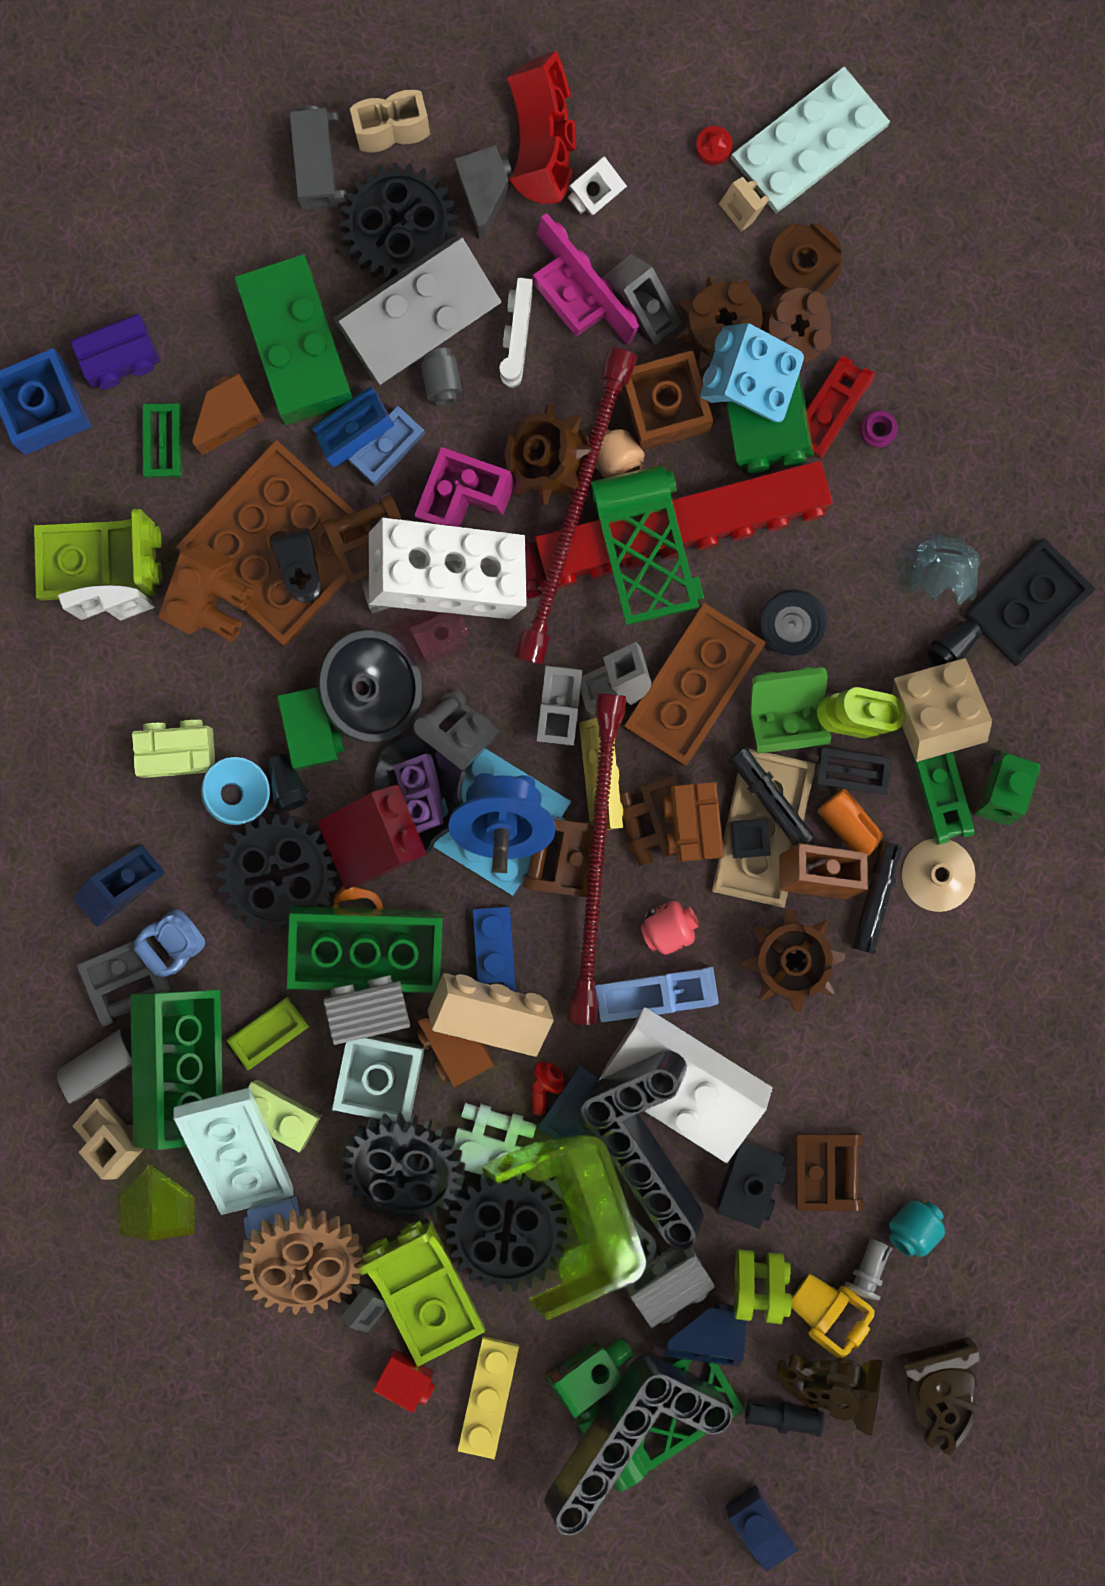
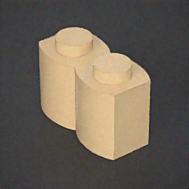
M419 90L399 91L389 96L386 100L380 98L365 99L357 102L350 108L359 149L362 152H379L389 148L394 143L412 144L430 135L427 112L422 92Z

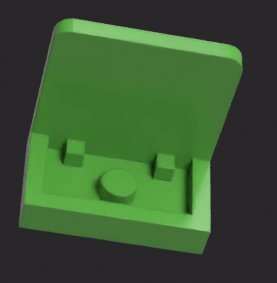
M803 667L789 672H766L752 679L749 715L757 754L830 744L831 733L823 728L817 716L818 705L826 695L828 675L825 668Z

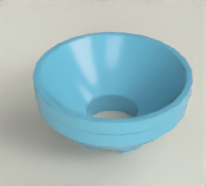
M240 757L225 758L215 763L205 774L201 785L202 802L210 815L218 821L230 825L245 824L256 819L266 808L270 796L269 782L265 773L254 762ZM230 784L239 788L241 800L238 804L228 805L222 800L221 789L223 786Z

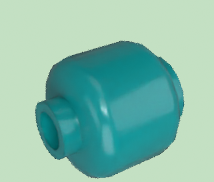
M911 1200L890 1220L889 1230L891 1234L889 1239L905 1256L909 1258L913 1255L924 1257L945 1236V1227L941 1221L944 1216L929 1201L923 1204L919 1201Z

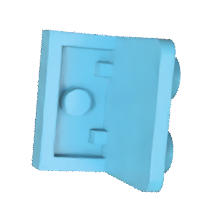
M750 323L723 326L722 331L715 340V352L710 367L703 376V388L700 397L711 403L733 401L772 422H781L786 415L804 355L800 350Z

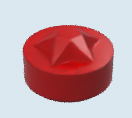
M710 126L703 129L696 141V154L703 163L711 166L724 163L731 154L733 145L731 135L727 130L719 126Z

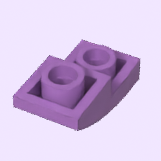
M423 754L394 765L399 788L418 833L443 824L441 792L432 755Z

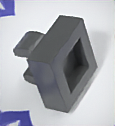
M352 1284L353 1290L357 1292V1297L352 1303L341 1298L342 1302L339 1304L345 1312L340 1318L349 1328L368 1333L388 1307L381 1293L370 1290L360 1284Z

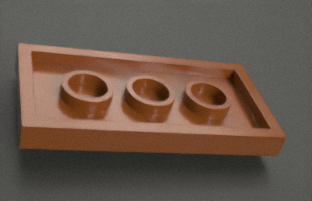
M704 603L652 682L650 690L641 699L626 722L624 728L686 767L766 642Z

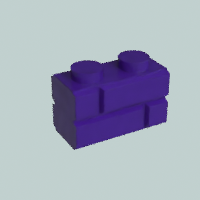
M139 313L71 340L84 377L93 388L110 389L120 383L119 378L132 373L134 376L148 374L154 369V364L161 362L146 322Z

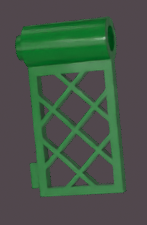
M661 464L592 481L590 483L592 497L600 521L625 625L628 626L697 609L699 607L698 600L704 599L699 576L691 577L673 507L671 493L676 492L677 488L672 469L666 471L664 465ZM666 510L669 525L662 536L644 526L651 513ZM643 516L640 522H637L634 519H632L635 517ZM625 521L636 529L627 544L624 545L612 537L609 524ZM639 531L658 541L649 558L630 548ZM670 531L674 543L666 539ZM662 544L674 550L677 554L678 561L671 572L653 562ZM614 546L622 550L618 559ZM626 553L645 563L635 581L623 575L620 571L619 564ZM649 566L668 577L658 595L639 584ZM679 567L681 569L683 579L675 575ZM671 580L685 587L688 602L674 605L661 597ZM623 581L632 586L627 594ZM635 589L654 599L647 612L636 615L631 614L628 600ZM658 602L666 606L664 608L654 610Z
M676 1359L670 1364L688 1372L689 1364L692 1360ZM708 1363L710 1368L706 1382L714 1386L717 1391L726 1393L732 1403L730 1409L732 1417L742 1412L744 1408L718 1364ZM714 1375L721 1386L712 1384ZM599 1401L580 1414L582 1418L577 1422V1426L583 1436L604 1405H600ZM674 1417L670 1418L668 1429L651 1426L649 1431L666 1435L663 1450L649 1458L643 1448L644 1437L613 1485L615 1491L622 1492L640 1482L650 1470L707 1433L696 1428L688 1434L674 1431L676 1418ZM672 1437L680 1438L671 1444Z

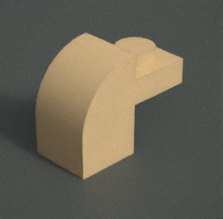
M96 1098L73 1125V1128L86 1142L85 1146L79 1151L80 1155L101 1179L119 1178L144 1150V1148L133 1147V1125H126L105 1099Z

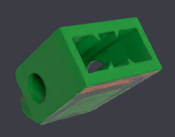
M994 749L974 815L1006 826H1010L1022 818L1027 811L1041 764Z
M622 1337L605 1349L594 1341L544 1373L564 1407L576 1418L616 1387L622 1378L617 1369L632 1359L634 1354ZM600 1364L598 1373L591 1376L592 1369Z

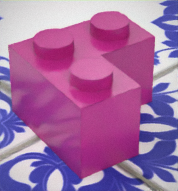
M441 447L414 516L422 523L461 527L469 504L503 516L516 481L508 470Z

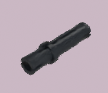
M747 746L728 760L748 785L746 790L749 794L752 795L754 793L794 846L806 844L815 836L772 781L774 776L771 772L766 773Z
M886 841L880 842L881 845L873 873L869 872L867 878L871 881L854 943L851 947L872 954L876 952L875 948L892 887H896L898 883L895 876L902 850H904V846Z

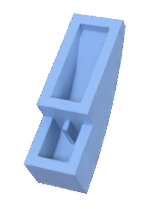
M713 967L595 985L601 1022L637 1018L644 1007L659 1015L719 1004Z

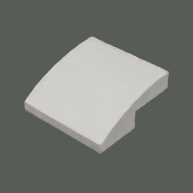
M124 586L85 587L58 595L63 609L80 620L107 611L121 621L155 608L153 601L138 589Z

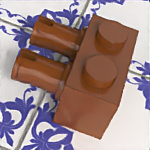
M201 543L180 553L158 618L189 635L205 627L225 638L228 642H232L240 632L238 629L241 628L242 621L217 609L219 599L222 598L238 607V609L244 610L251 602V598L248 596H253L254 589L228 576L233 563L232 559Z

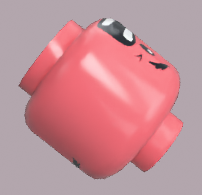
M669 901L646 913L645 923L641 924V931L652 951L658 950L663 955H669L694 943V929L699 927V923L691 907L684 909L678 901Z

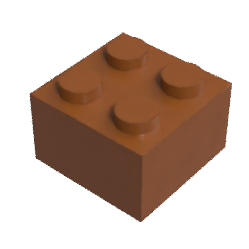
M693 350L634 366L628 385L622 386V393L635 438L642 450L710 432L713 418L708 401L700 397L703 384Z

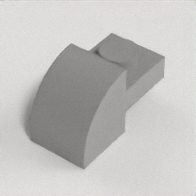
M636 642L603 657L605 666L582 676L580 689L586 710L592 715L595 714L597 693L626 696V701L632 705L642 699L650 690V675L642 649Z
M546 665L537 741L574 746L583 669Z

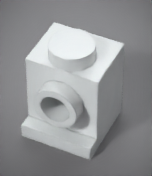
M604 156L598 159L569 185L568 188L572 193L568 196V199L580 214L587 211L592 216L627 186ZM590 182H595L599 186V193L594 197L590 196L586 191V187Z

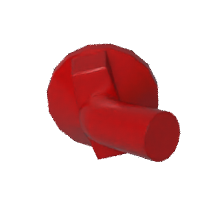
M541 1061L534 1067L535 1082L532 1084L531 1090L532 1114L534 1115L547 1113L546 1092L559 1094L565 1088L564 1075L559 1067L553 1063Z

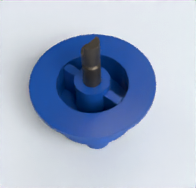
M481 773L474 778V783L468 788L466 802L459 805L452 812L449 818V832L454 841L462 848L474 854L492 858V873H507L508 859L533 855L551 843L555 836V822L550 813L540 806L542 797L539 790L535 787L533 778L525 775L512 777Z

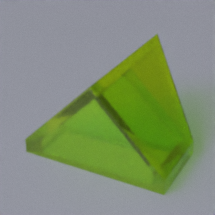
M150 1164L120 1196V1235L154 1241L195 1234V1196Z

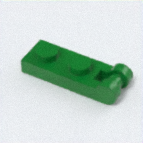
M911 750L937 845L948 843L950 838L961 836L962 838L974 836V826L953 752L916 762ZM954 810L956 821L946 824L943 813Z

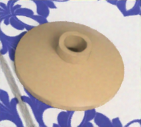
M935 838L920 842L907 854L902 866V883L910 899L918 906L930 911H948L961 905L971 894L975 883V867L968 852L958 843L949 840L948 843L937 845ZM940 867L944 868L947 872V878L943 882L938 881L935 877V871Z

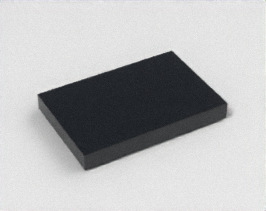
M1043 537L964 615L976 623L982 633L1016 667L1096 589Z

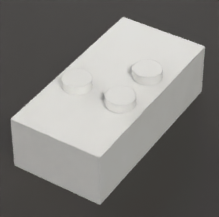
M644 1007L607 1062L599 1080L662 1051L668 1050L680 1054L686 1062L687 1071L676 1096L645 1110V1112L727 1163L766 1111L773 1087ZM661 1073L663 1076L671 1078L669 1075ZM630 1087L631 1090L639 1092L638 1090Z

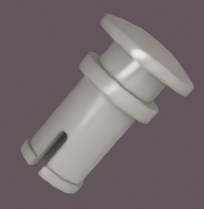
M870 1238L859 1269H854L853 1275L856 1276L853 1284L845 1281L844 1285L861 1297L880 1301L881 1297L874 1294L877 1285H882L883 1281L880 1280L890 1251L893 1248Z

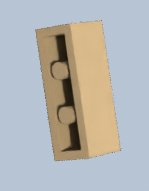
M443 973L427 1010L432 1031L537 1057L554 1021L548 1001L540 995L511 991L501 984L488 985L477 982L473 978L462 974L454 976Z

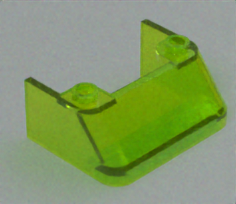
M584 1134L535 1142L481 1165L483 1173L497 1183L523 1172L535 1181H544L554 1176L557 1178L580 1244L565 1250L563 1257L559 1258L558 1272L562 1284L529 1298L530 1305L547 1321L632 1283L642 1276L646 1268V1257L608 1149L602 1140L595 1136Z

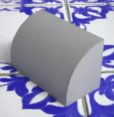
M123 1027L57 1070L60 1088L69 1104L80 1100L132 1066L131 1040Z

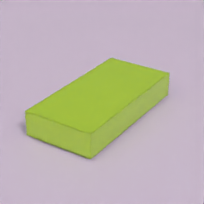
M288 996L226 1041L248 1071L310 1026Z

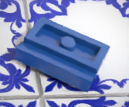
M370 386L313 426L312 429L317 435L316 438L326 459L335 468L346 459L351 458L357 451L374 439L381 437L394 424L384 404L380 401L379 395Z

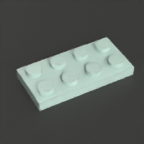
M843 67L735 151L731 156V160L749 181L757 182L755 189L762 197L766 195L769 197L767 203L777 214L888 127L890 121L849 71Z
M250 1088L174 1107V1120L221 1215L294 1197L292 1182Z

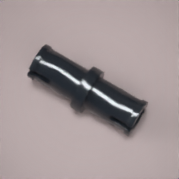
M748 1399L745 1409V1424L776 1428L778 1433L782 1434L793 1431L820 1437L824 1429V1412L793 1408L788 1402H781L780 1405Z

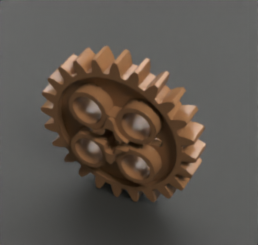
M292 1209L288 1219H284L277 1213L275 1214L274 1224L262 1220L261 1231L251 1229L250 1240L243 1241V1250L239 1254L240 1280H244L245 1291L253 1290L254 1301L264 1297L265 1308L277 1303L278 1312L281 1313L287 1306H290L294 1315L298 1314L300 1307H306L307 1311L312 1314L314 1305L317 1304L324 1310H327L328 1300L331 1299L334 1302L341 1303V1292L351 1295L353 1293L352 1284L360 1283L358 1266L364 1260L362 1256L363 1245H359L358 1234H351L350 1224L340 1227L339 1216L327 1221L326 1211L319 1213L316 1218L311 1217L310 1209L305 1210L303 1217H298L294 1209Z

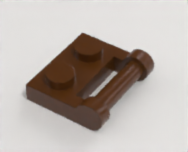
M390 493L379 497V502L333 521L330 518L321 522L348 584L369 576V534L345 545L340 535L384 515L389 519L402 520Z
M551 815L555 822V831H560L552 877H542L547 852L546 847L538 853L531 855L528 873L523 875L521 886L534 891L586 897L588 895L587 890H589L587 889L589 885L587 881H589L588 876H590L588 871H590L589 866H591L589 865L591 861L589 858L592 857L590 855V852H592L590 848L593 847L591 846V838H593L592 833H594L592 832V828H594L592 824L594 822Z
M795 1133V1192L797 1211L863 1210V1198L860 1197L859 1146H863L862 1133ZM835 1147H844L845 1197H835Z

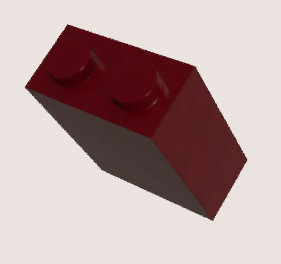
M399 785L371 792L317 821L345 890L371 882L427 855Z

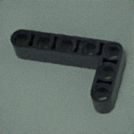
M667 1050L597 1081L582 1106V1116L664 1240L670 1246L683 1250L690 1248L695 1243L704 1214L700 1205L638 1114L676 1096L687 1071L686 1062L680 1054ZM661 1073H665L671 1078L665 1077ZM630 1087L638 1090L639 1092L631 1090Z
M641 1355L629 1365L546 1493L545 1505L558 1531L563 1535L571 1536L578 1534L587 1526L661 1412L707 1434L715 1435L725 1431L732 1421V1412L716 1388L654 1356Z

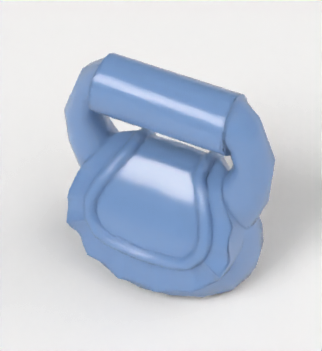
M179 909L171 910L160 921L142 929L134 941V951L154 976L158 977L176 974L185 966L190 957L198 954L205 946V939L186 914ZM155 936L157 942H160L168 952V956L172 957L174 961L168 968L146 942V938Z

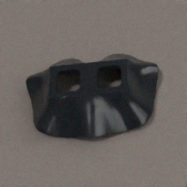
M413 734L388 745L383 750L375 771L374 787L375 791L399 785L394 765L423 754L432 755L441 798L445 799L448 814L443 817V824L418 833L428 854L435 842L449 832V818L452 812L464 803L462 800V785L465 770L462 771L417 734Z

